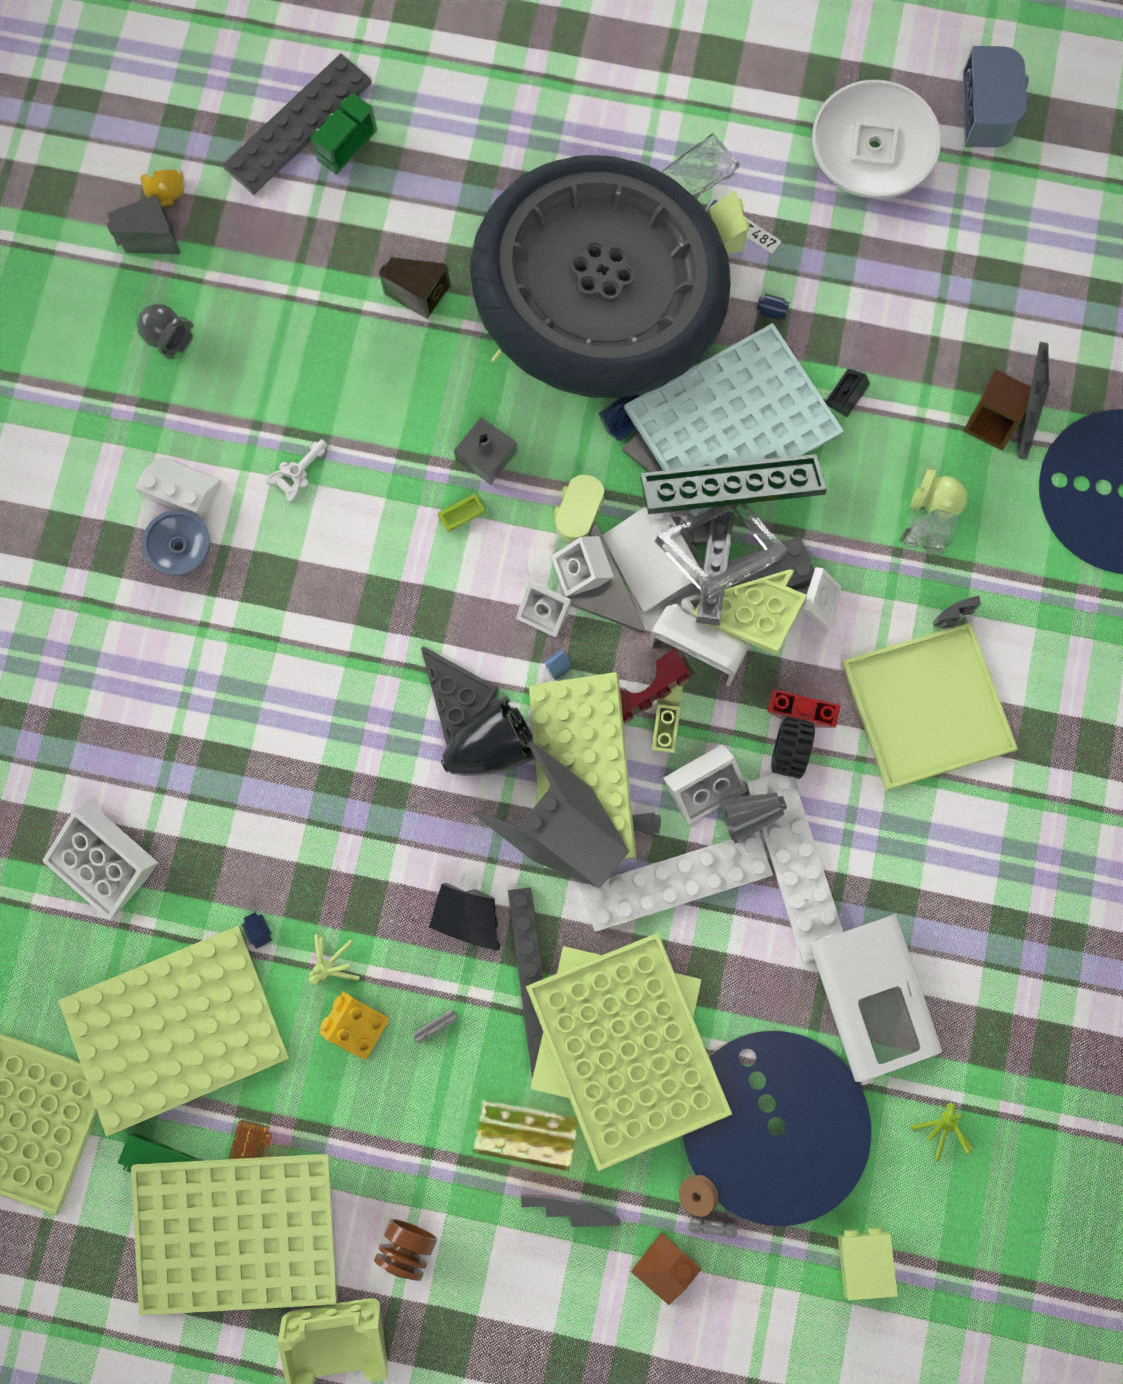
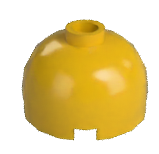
M177 170L154 171L153 177L148 178L147 174L140 176L144 194L147 198L156 195L162 207L173 206V201L180 199L184 193L183 171L178 173Z

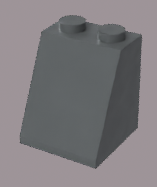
M156 195L107 213L110 221L106 223L109 232L113 235L117 246L122 245L125 252L181 253L169 220Z

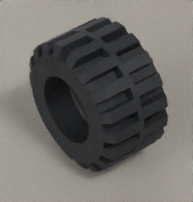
M789 716L782 720L772 754L771 770L773 773L801 779L806 771L815 737L813 722Z

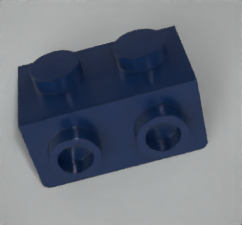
M639 394L621 397L599 413V417L608 435L617 441L628 437L631 432L637 429L625 411L624 405L640 397Z

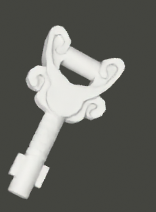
M323 439L318 443L314 442L310 447L311 451L299 464L295 462H290L289 464L287 462L280 463V470L270 474L265 479L266 483L271 486L277 485L286 492L288 501L293 503L299 494L300 488L304 489L308 486L305 469L317 456L321 457L326 452L325 448L328 444ZM283 477L292 478L293 486L288 484Z

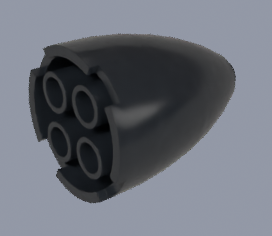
M503 696L483 708L455 734L442 755L441 764L446 772L462 776L494 774L518 767L536 758L528 745V742L533 737L519 709L509 705V697Z

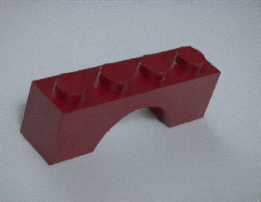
M674 648L655 661V678L652 684L644 691L631 693L626 688L620 687L623 724L633 720V715L637 712H644L653 706L652 702L658 698L663 699L672 693L671 690L676 686H683L691 680L690 677L695 672L681 650Z

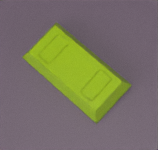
M474 493L442 510L437 515L448 533L485 513L486 509L477 494Z

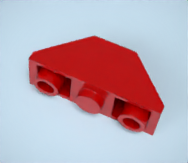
M773 689L767 712L782 720L789 716L813 722L815 727L836 728L841 705Z

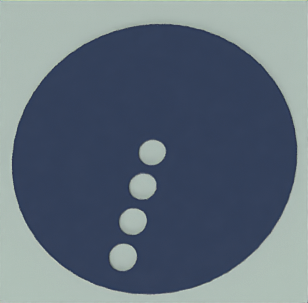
M1112 409L1096 412L1077 420L1063 430L1054 440L1041 466L1039 496L1044 516L1051 530L1071 553L1094 567L1123 574V497L1118 493L1119 485L1123 484V409ZM1057 472L1066 475L1068 480L1067 485L1062 488L1054 486L1051 481L1052 475ZM1084 476L1089 480L1090 486L1086 491H1079L1074 487V479L1076 477ZM1099 480H1107L1111 484L1112 490L1109 494L1102 495L1097 492L1096 483Z
M784 1031L751 1033L727 1043L712 1054L709 1058L732 1115L683 1135L685 1150L695 1175L705 1176L715 1185L719 1204L730 1212L755 1223L772 1226L797 1225L815 1220L837 1207L847 1198L861 1178L867 1164L871 1146L872 1128L868 1104L861 1086L858 1082H855L853 1074L847 1065L822 1044L808 1037ZM751 1049L755 1052L756 1062L753 1066L745 1067L740 1063L739 1054L742 1050ZM756 1071L763 1073L766 1078L765 1086L759 1090L753 1089L748 1082L750 1074ZM765 1094L771 1095L776 1101L775 1109L769 1113L761 1111L758 1106L759 1098ZM778 1117L785 1122L786 1129L782 1135L774 1136L769 1132L768 1122L772 1118Z

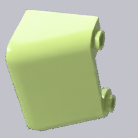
M368 1298L341 1302L336 1305L296 1309L289 1311L283 1316L278 1337V1348L286 1384H314L315 1377L363 1370L364 1378L368 1381L378 1382L388 1379L380 1302L377 1299Z

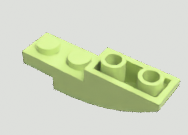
M676 686L671 690L672 693L663 699L658 698L651 750L675 753L683 686Z

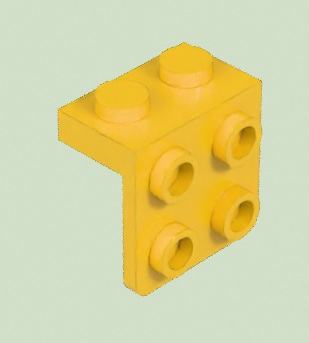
M343 991L335 999L329 1016L322 1021L319 1034L327 1041L362 1059H367L388 1024L389 1019L386 1015L365 1005Z

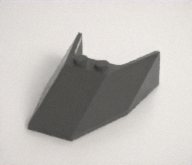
M530 740L528 745L550 782L548 791L520 825H513L478 810H474L472 814L532 861L601 888L630 851L594 790L546 748Z

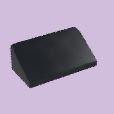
M847 369L825 401L826 405L848 417L870 385L867 375Z

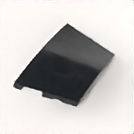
M442 883L429 928L484 948L497 951L501 947L497 941L496 933L498 922L495 916V898L476 889L464 891L449 883Z

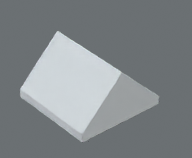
M529 581L516 619L557 637L571 609V599Z

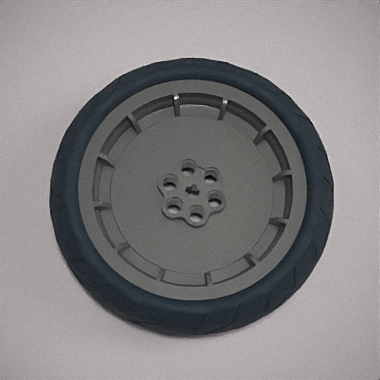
M574 156L546 163L519 177L497 197L485 214L475 236L470 263L472 290L478 313L486 330L500 350L528 375L558 390L585 397L620 398L656 390L683 375L712 346L728 311L731 285L728 254L717 226L702 204L668 175L640 162L615 156Z

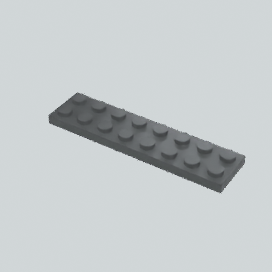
M340 53L222 164L224 170L251 194L255 195L311 141L313 132L326 122L327 117L337 109L340 110L341 102L352 93L359 96L372 83L371 78Z

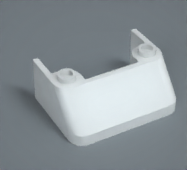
M679 605L666 606L651 631L648 646L653 648L656 640L659 639L728 674L729 677L725 685L730 686L749 649L746 642L709 624L696 623L697 618L685 613V609Z

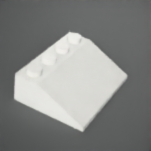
M645 507L602 535L613 560L642 613L702 584L703 573L669 512L648 514Z
M91 803L73 810L42 860L109 921L116 916L137 892L158 864L153 857Z

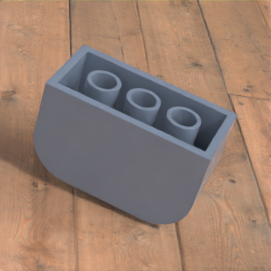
M972 46L963 69L965 147H1001L1012 140L1026 112V108H1028L1029 94H1026L1029 77L1025 75V62L1021 54L1010 47Z

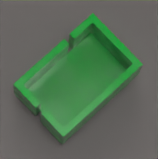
M352 93L341 102L340 110L337 109L334 113H331L327 117L326 122L313 132L311 141L315 149L317 161L335 175L347 165L377 132L372 106Z

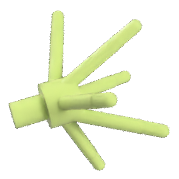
M318 934L314 935L317 964L314 966L313 971L309 973L311 976L309 981L312 984H317L320 979H326L328 975L358 981L360 979L359 976L338 972L349 969L351 967L350 964L337 967L332 966L352 945L353 941L349 940L327 961L323 959L324 937L319 938Z

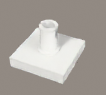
M815 567L809 589L798 588L796 591L807 595L802 610L818 625L829 628L842 586L824 568Z

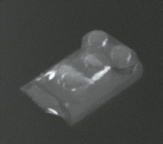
M712 133L662 170V173L677 181L697 199L720 181L731 178L734 171L739 168L740 163L716 135Z

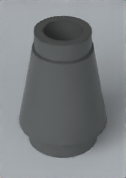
M655 812L632 815L634 831L649 835L660 833V815H655Z

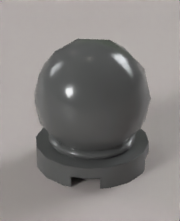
M154 304L146 306L139 313L136 322L138 334L148 345L158 348V351L167 359H174V354L178 351L183 353L189 346L193 338V334L190 331L194 325L185 317H179L169 306Z

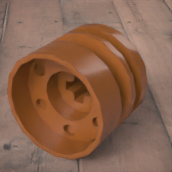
M390 1219L384 1236L392 1242V1245L380 1244L378 1249L384 1254L377 1253L374 1262L392 1275L403 1279L421 1281L424 1273L420 1269H426L428 1263L419 1255H431L438 1238L413 1224L398 1219Z

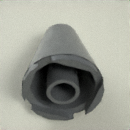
M777 793L719 799L721 811L725 810L724 821L734 844L743 841L784 816V810L787 809L784 797H779Z

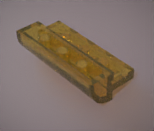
M483 1100L473 1153L569 1171L578 1120L576 1117Z

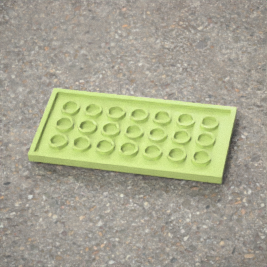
M614 672L529 685L533 741L546 748L594 790L630 851L624 859L636 858L619 674ZM535 758L538 800L540 801L548 791L550 782Z

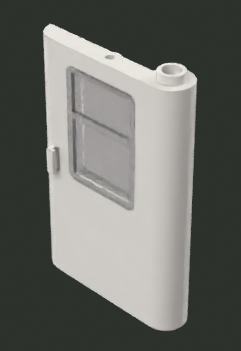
M896 913L839 934L824 936L809 942L855 1082H860L861 1085L872 1083L875 1081L874 1077L942 1052Z

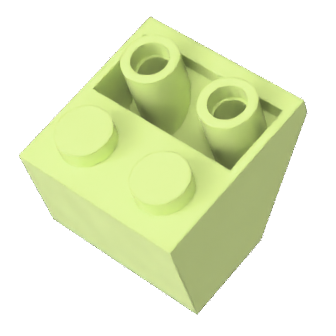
M736 191L729 193L709 207L708 214L718 228L727 254L743 251L744 244L747 242V231L750 230L748 219L744 218L742 213L744 211L743 201L738 199Z

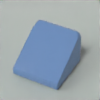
M563 649L545 662V669L555 680H558L572 668V664Z

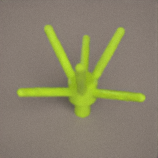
M953 1103L947 1104L946 1112L941 1114V1119L910 1126L911 1130L937 1125L927 1137L928 1141H931L943 1129L935 1161L940 1159L948 1131H955L967 1155L973 1150L972 1145L957 1125L958 1119H961L962 1115L955 1114L956 1105Z

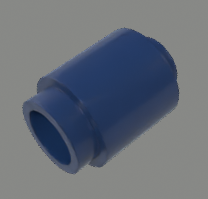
M765 293L764 297H759L756 309L760 310L759 315L776 320L780 318L785 320L790 302L785 301L784 298Z
M254 912L243 918L245 922L241 926L250 944L254 945L255 949L273 941L270 936L272 932L263 914L257 915Z

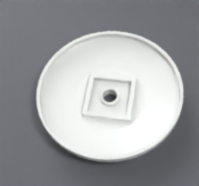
M865 80L839 89L825 101L814 122L812 147L821 170L838 187L860 197L884 199L907 193L928 177L940 153L941 133L937 118L932 109L914 91L890 81ZM876 141L880 146L873 148L869 142Z

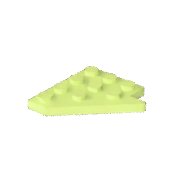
M791 569L724 589L720 625L711 626L778 655L807 595L787 587L793 576L794 570ZM698 606L693 613L695 618H697Z

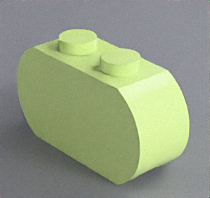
M579 475L571 479L569 486H564L561 493V499H563L561 506H556L553 513L556 532L567 543H572L582 536H589L604 501V488L601 482L590 475Z

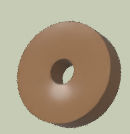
M692 1175L681 1184L679 1198L683 1207L690 1214L702 1217L708 1215L716 1208L718 1192L715 1185L708 1178L702 1175Z

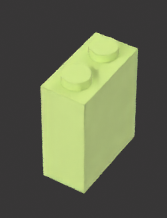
M882 1227L868 1228L866 1233H859L858 1229L844 1230V1234L837 1235L844 1297L848 1301L897 1297L891 1234L883 1231Z

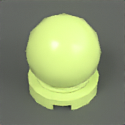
M927 467L922 476L923 481L920 486L922 489H916L909 508L918 511L920 507H924L929 515L944 521L957 517L963 512L967 504V491L963 483L949 476L937 478L935 476L937 470Z

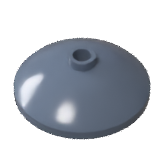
M170 510L156 516L148 524L142 537V550L147 562L158 572L170 576L188 574L197 569L206 559L210 549V535L207 527L195 514L184 510ZM182 544L183 548L181 550H177V546Z

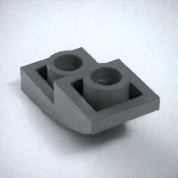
M980 597L967 598L948 607L933 621V626L941 625V628L951 627L955 625V622L961 615L975 613V610L981 605Z

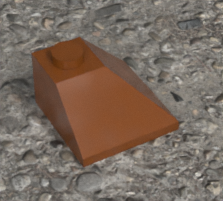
M661 1232L633 1267L631 1273L670 1305L687 1289L702 1269L697 1262Z

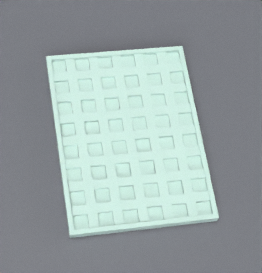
M773 323L690 368L683 375L666 385L647 392L624 405L628 416L664 471L803 456L844 432ZM711 508L693 509L689 511L692 514L693 518H696L697 516L703 514Z

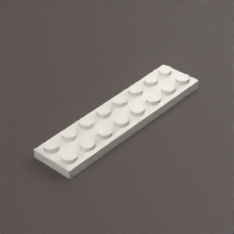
M774 774L747 782L746 786L749 795L777 793L779 797L783 796L787 805V809L784 810L785 815L762 828L761 833L802 962H807L814 959L809 944L810 941L824 936L839 934L843 932L794 778Z
M757 831L739 843L734 844V841L730 839L610 877L601 888L590 884L581 886V891L594 932L771 877L773 873L759 832Z

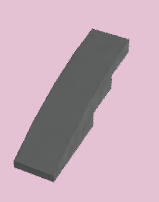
M522 1194L521 1207H546V1217L571 1216V1227L620 1225V1217L579 1201L548 1195Z

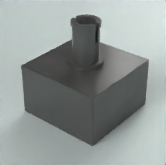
M481 417L454 450L455 459L491 485L517 453V443Z

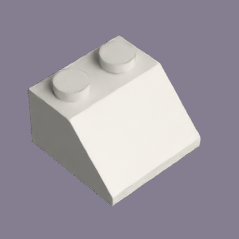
M582 536L551 556L565 597L597 588L614 578L599 536Z

